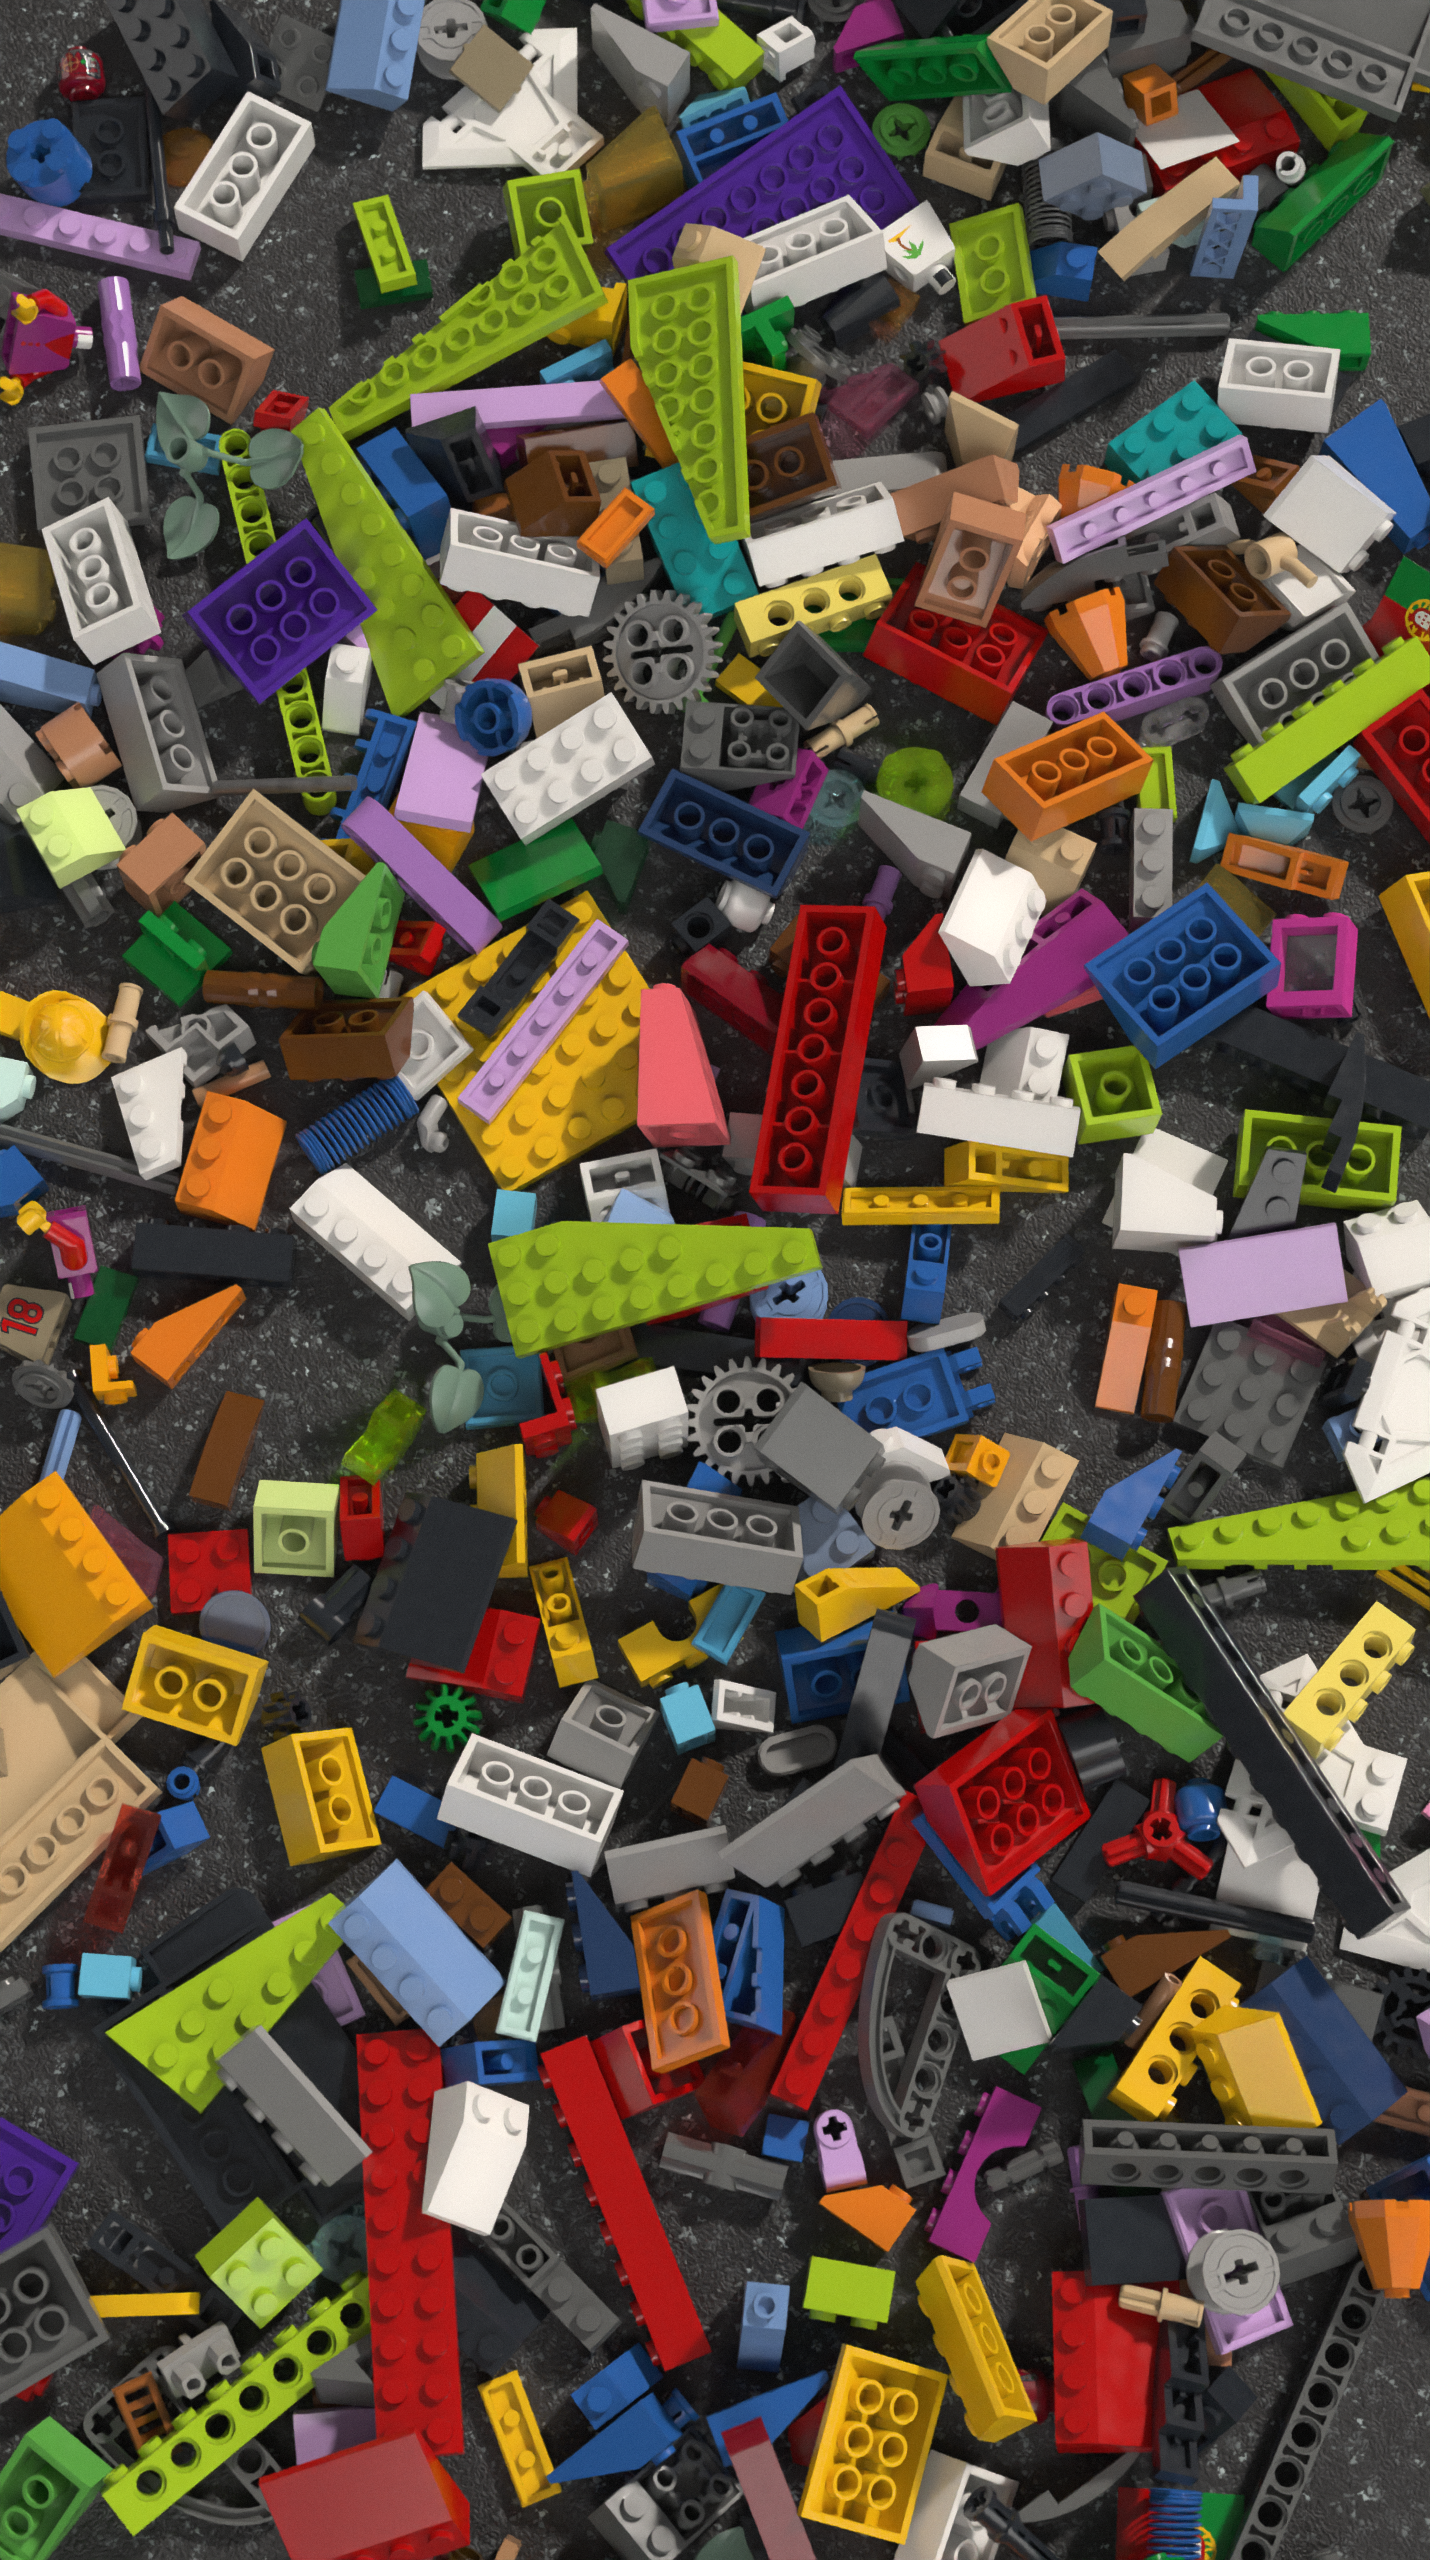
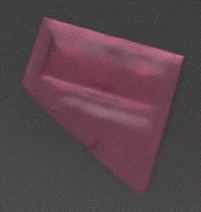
M888 363L874 368L870 373L858 374L847 378L848 384L829 391H827L826 386L822 387L818 402L829 404L828 410L866 439H869L919 392L918 382L910 378L893 363Z
M93 1505L90 1518L145 1595L154 1599L164 1559L139 1540L125 1526H122L103 1508Z

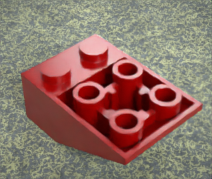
M1047 295L1011 303L938 341L940 350L946 351L943 355L944 365L948 367L946 372L952 391L976 403L1065 382L1066 358Z

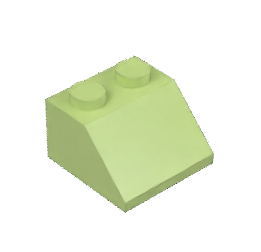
M91 787L50 791L16 809L25 830L59 889L119 858L126 850Z
M260 1480L253 1505L254 1573L334 1577L339 1528V1484Z

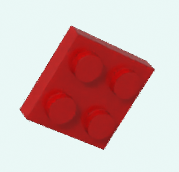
M248 1529L168 1534L171 1614L173 1616L200 1614L209 1599L224 1591L238 1590L252 1595L250 1535Z

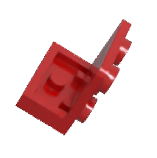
M547 1352L539 1354L543 1378L555 1413L519 1424L527 1457L536 1455V1458H545L556 1454L559 1451L558 1447L573 1443L571 1431L577 1429L570 1398L562 1399L560 1395L565 1392L558 1361L550 1362Z

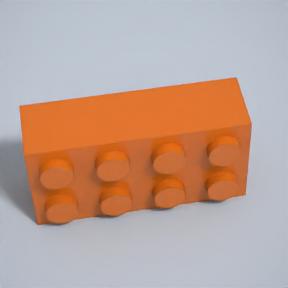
M1103 711L993 759L981 792L1032 842L1140 793L1154 760Z

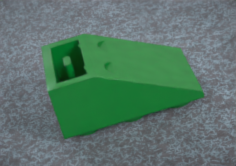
M1033 1923L1002 1966L1026 1960L1053 2038L1099 1977L1100 1973ZM1049 2042L999 2054V2056L1024 2075Z

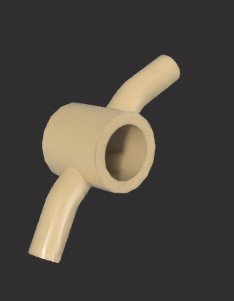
M1279 532L1258 542L1250 539H1239L1226 544L1235 555L1245 554L1246 567L1256 579L1264 580L1286 570L1308 589L1313 587L1318 580V577L1298 560L1296 544L1286 533Z

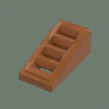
M151 2371L111 2389L136 2452L143 2446V2443L154 2436H160L164 2433L169 2434L174 2430ZM148 2386L149 2395L129 2404L126 2403L124 2396ZM154 2402L156 2410L133 2420L130 2412ZM160 2417L163 2425L139 2435L138 2427ZM180 2443L173 2447L171 2456L183 2451Z

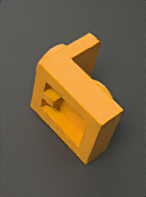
M106 1344L90 1345L92 1387L98 1401L104 1400L105 1404L117 1405L128 1402V1397H136L137 1388L132 1380L117 1382L112 1380L119 1379L117 1356H111Z
M955 1434L945 1459L951 1476L953 1473H956L959 1477H964L967 1474L970 1478H975L989 1487H996L1010 1457V1452L982 1435Z

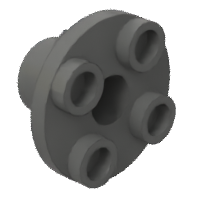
M804 325L799 330L791 328L786 338L798 353L796 356H791L787 359L785 372L817 379L822 384V387L826 382V374L841 382L847 380L851 374L848 369L851 360L843 352L836 348L830 351L820 343L822 337L807 325Z

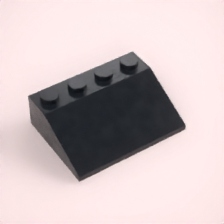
M406 1492L403 1502L399 1507L398 1516L389 1541L385 1546L384 1555L376 1577L372 1582L365 1608L358 1621L352 1643L386 1659L464 1673L517 1520L442 1498Z

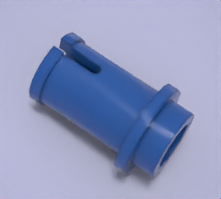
M185 1766L177 1767L167 1777V1789L175 1798L189 1801L194 1799L192 1797L194 1794L198 1796L201 1789L199 1777L191 1768ZM180 1779L190 1780L189 1786L186 1789L180 1790Z

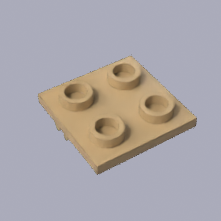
M1344 1269L1348 1302L1276 1313V1315L1336 1358L1346 1350L1388 1304V1300L1383 1294L1377 1297L1373 1287L1367 1289L1360 1280Z

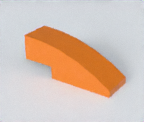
M1230 832L1219 870L1288 890H1298L1334 900L1340 897L1349 862L1308 850Z

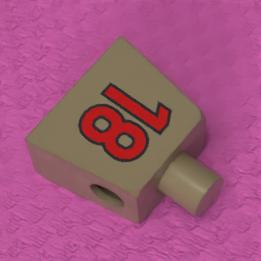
M10 1284L4 1285L0 1292V1349L22 1361L34 1362L40 1359L44 1364L49 1365L73 1304L68 1295L57 1291Z

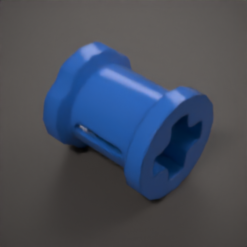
M77 1964L42 1966V1973L46 1975V2000L42 2002V2009L57 2010L79 2007V2000L75 1998Z
M677 2388L671 2391L672 2397L662 2405L679 2429L688 2421H696L700 2418Z

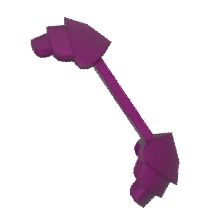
M927 1584L920 1587V1592L907 1598L901 1609L902 1615L917 1619L913 1635L924 1637L928 1640L936 1639L938 1631L966 1632L993 1624L1002 1627L999 1587H997L996 1593L939 1590L938 1584ZM968 1600L976 1604L979 1615L975 1621L963 1623L958 1620L955 1615V1608L961 1601Z

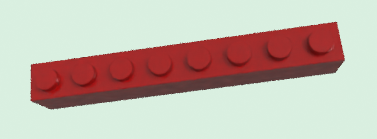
M905 1791L906 1795L898 1803L900 1808L894 1812L769 2096L807 2113L862 1989L867 1958L877 1924L885 1914L896 1912L926 1844L924 1838L911 1822L923 1808L918 1796L908 1791Z
M587 2035L540 2054L544 2063L536 2067L545 2090L553 2087L559 2101L552 2105L560 2128L569 2126L574 2142L567 2144L576 2168L584 2165L590 2181L583 2183L591 2207L599 2204L605 2220L598 2223L607 2247L615 2244L621 2260L614 2262L622 2286L631 2284L636 2296V2300L629 2302L638 2327L647 2324L652 2340L645 2342L654 2367L662 2364L666 2372L712 2352Z

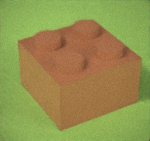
M171 813L165 820L161 818L153 823L147 832V836L137 846L135 844L129 846L121 854L119 863L116 866L126 891L147 911L150 910L159 918L174 901L179 903L193 890L183 880L207 848L205 843L174 813Z

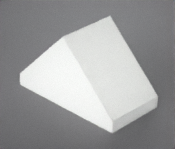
M721 1679L714 1680L711 1719L715 1729L773 1732L776 1692Z

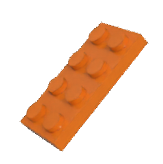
M697 1889L630 1916L652 2070L663 2074L730 2048L707 1893Z

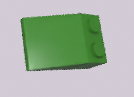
M377 862L324 926L319 942H315L313 946V966L335 994L369 999L379 998L405 892L385 863Z
M50 2416L25 2434L0 2473V2559L47 2560L94 2500L104 2484L103 2478L113 2470L112 2467Z

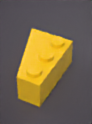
M616 282L614 288L602 287L609 303L552 332L547 337L557 344L566 345L569 343L583 349L606 339L613 351L614 357L628 319L627 284Z

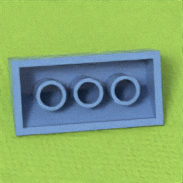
M340 0L325 91L392 112L405 103L409 96L425 0Z
M398 1859L394 1860L345 1903L328 1923L438 2047L470 2021L507 1982Z

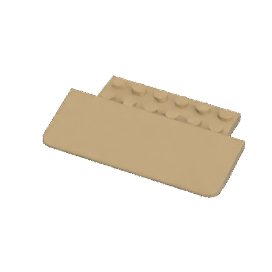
M34 1651L30 1655L31 1658L17 1667L0 1684V1727L4 1733L8 1771L7 1777L0 1778V1953L162 1793L115 1745L143 1716L121 1709L125 1696L86 1657L54 1678Z

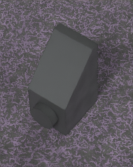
M1214 1431L1165 1497L1161 1507L1186 1525L1197 1523L1247 1454Z

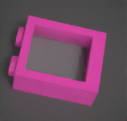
M1330 912L1325 913L1323 917L1309 918L1302 914H1290L1286 916V919H1273L1270 951L1281 962L1278 986L1267 993L1266 1007L1272 1015L1282 1019L1352 1017L1358 929L1348 916L1342 913Z

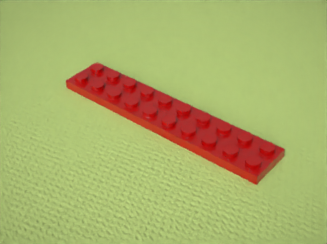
M423 2029L356 2035L361 2139L373 2151L362 2162L376 2439L415 2426L437 2457L465 2454L452 2226L451 2223L422 2213L434 2092L443 2089L441 2046L438 2047Z

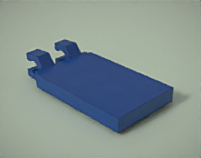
M974 1347L953 1355L951 1351L945 1352L944 1348H940L867 1372L861 1385L853 1390V1399L846 1402H837V1405L843 1414L869 1434L877 1429L898 1427L923 1439L970 1423L969 1418L974 1417L972 1410H978L995 1404L996 1401L990 1383L968 1391L964 1390L959 1374L983 1367L978 1348Z
M922 1810L911 1820L912 1824L984 1919H989L993 1922V1927L1006 1942L1011 1940L1016 1934L1017 1936L1022 1935L1032 1925L1026 1915L1030 1919L1039 1911L1041 1913L1045 1912L1055 1902L1043 1883L1034 1877L1041 1870L1036 1862H1033L992 1896H984L930 1826L924 1811Z

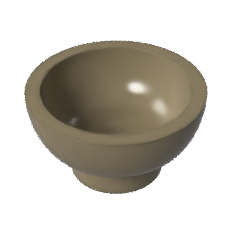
M825 1362L810 1365L808 1367V1374L812 1384L821 1391V1397L828 1402H846L853 1399V1390L861 1385L866 1367L850 1362Z

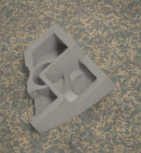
M227 1004L211 1008L201 1015L191 1014L181 1017V1024L158 1030L157 1026L154 1025L145 1030L148 1037L163 1055L180 1047L184 1049L187 1053L186 1066H183V1077L195 1089L203 1086L220 1072L221 1067L216 1065V1058L218 1052L234 1042L241 1054H244L256 1044L250 1027Z

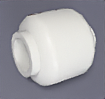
M734 879L732 882L725 881L715 904L733 927L746 932L755 931L761 923L767 925L775 908V904L770 902V896Z

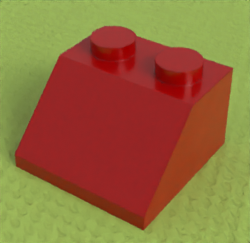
M943 913L935 914L902 955L900 969H895L894 1002L895 1005L902 1004L903 1017L944 1012L951 1004L954 983L949 950L938 932L944 920Z
M645 2019L621 2026L590 2042L620 2120L648 2111L707 2086L698 2061L663 2074L652 2070Z

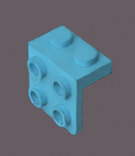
M1351 745L1340 755L1334 750L1272 795L1288 810L1310 814L1315 811L1318 814L1330 803L1333 798L1331 794L1339 785L1345 788L1359 772L1356 766L1361 754Z

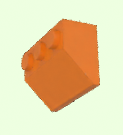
M207 1091L174 1200L179 1212L225 1225L245 1226L249 1228V1231L255 1232L287 1121L245 1100Z

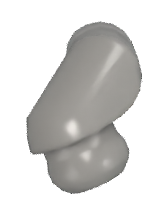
M438 1095L430 1097L417 1119L421 1145L430 1153L434 1151L444 1152L449 1144L447 1134L439 1131L438 1121L446 1110L448 1103Z

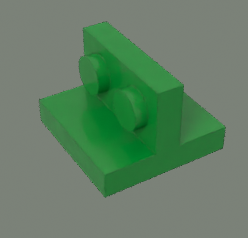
M788 295L741 317L742 358L744 362L751 363L754 361L756 365L785 371L787 368L785 355L790 343L786 335L791 328H794L795 307Z
M174 901L159 918L148 910L138 920L143 934L122 957L127 964L181 1009L202 987L207 970L217 971L233 953L231 948Z

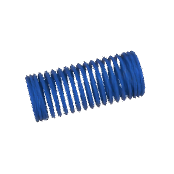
M398 1075L390 1079L379 1080V1084L373 1083V1087L368 1086L367 1091L362 1090L361 1095L356 1094V1099L350 1098V1103L344 1102V1107L339 1105L338 1110L333 1109L332 1114L327 1113V1118L321 1117V1122L315 1121V1126L309 1124V1130L304 1128L302 1132L299 1131V1134L296 1133L298 1143L321 1175L331 1171V1167L335 1168V1164L319 1142L315 1132L321 1138L337 1164L341 1165V1160L324 1137L321 1129L329 1137L341 1158L347 1161L345 1153L331 1135L326 1124L334 1132L346 1153L350 1157L353 1156L350 1148L336 1130L332 1120L339 1127L355 1153H358L359 1150L340 1123L338 1117L344 1122L361 1149H364V1144L348 1123L344 1113L351 1120L365 1144L370 1146L369 1139L353 1118L349 1108L356 1115L370 1139L376 1142L373 1132L357 1111L355 1104L379 1138L382 1137V1134L364 1109L361 1101L366 1105L384 1134L388 1133L385 1125L369 1104L366 1096L373 1103L380 1117L390 1130H393V1125L374 1099L373 1094L378 1098L394 1125L399 1127V1122L381 1097L378 1089L383 1093L398 1119L405 1123L402 1113L386 1092L383 1084L390 1091L406 1118L410 1119L413 1115L419 1113V1108L414 1098Z
M1150 2488V2493L1148 2494L1150 2496L1148 2499L1149 2503L1186 2508H1148L1152 2512L1180 2514L1149 2515L1148 2518L1153 2520L1180 2522L1148 2523L1149 2527L1181 2530H1149L1147 2532L1149 2535L1182 2538H1149L1147 2540L1148 2543L1183 2547L1148 2546L1146 2549L1148 2551L1183 2554L1167 2555V2557H1183L1184 2560L1199 2559L1201 2555L1193 2551H1200L1202 2549L1194 2543L1202 2541L1195 2535L1202 2533L1201 2530L1196 2529L1201 2527L1202 2523L1196 2520L1201 2519L1203 2516L1195 2512L1203 2509L1199 2506L1203 2504L1201 2501L1203 2493L1193 2490ZM1148 2554L1146 2557L1149 2558L1155 2554Z

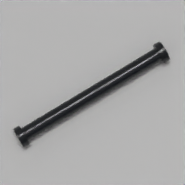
M75 1369L67 1373V1379L75 1383L73 1397L151 1526V1536L154 1541L168 1536V1534L175 1530L174 1525L171 1521L166 1522L82 1381L84 1375L81 1370Z

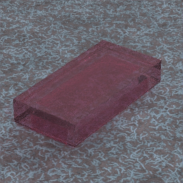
M1276 1314L1254 1317L1247 1336L1317 1368L1320 1367L1327 1352Z

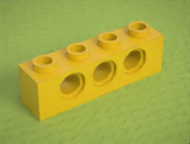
M1201 1956L1189 1968L1181 1981L1182 1987L1177 1991L1159 2020L1156 2021L1107 2096V2099L1137 2118L1140 2122H1153L1157 2117L1165 2120L1177 2102V2099L1172 2096L1178 2084L1185 2087L1198 2068L1193 2063L1197 2052L1190 2030L1206 2018L1197 2017L1192 2012L1190 2004H1200L1205 2009L1208 2017L1223 2005L1237 2007L1240 2002L1234 1996L1241 1984ZM1171 2035L1180 2037L1185 2043L1186 2051L1176 2050L1171 2045L1169 2037ZM1155 2068L1159 2070L1165 2078V2084L1161 2085L1153 2082L1149 2076L1148 2069Z

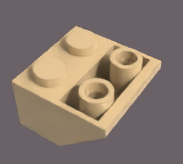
M592 646L518 664L520 685L532 707V727L536 739L605 696Z

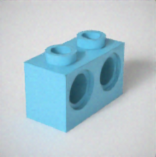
M683 1682L666 1689V1696L660 1698V1711L677 1755L714 1742L716 1729L699 1685L689 1687L688 1682Z

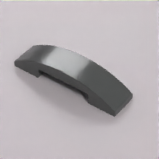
M890 2015L883 2018V2056L888 2085L894 2097L906 2059L893 2016ZM855 2027L853 2032L858 2045V2027ZM910 2097V2100H915L917 2104H920L919 2098ZM906 2112L905 2120H907L909 2122V2126H911L913 2123V2118L909 2116V2112ZM929 2127L924 2135L915 2139L898 2137L885 2128L906 2189L946 2175Z
M1122 2452L1123 2454L1059 2502L1055 2501L1048 2490H1044L1017 2510L1020 2514L1021 2523L1051 2519L1089 2503L1111 2487L1133 2464L1140 2452Z

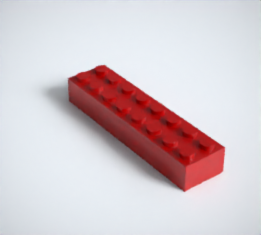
M800 905L749 1189L750 1195L762 1211L838 1215L887 930L875 906Z

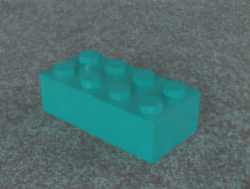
M678 462L630 482L631 491L655 509V515L645 525L655 552L662 562V568L671 590L676 591L677 597L680 594L690 595L689 604L701 602L702 607L699 615L711 613L713 615L711 619L734 610V603L759 595L737 540L715 545L709 539L694 503L693 494L684 479L681 465Z

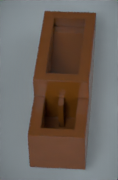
M226 1391L208 1435L191 1486L189 1497L192 1502L231 1512L241 1476L244 1477L265 1400Z

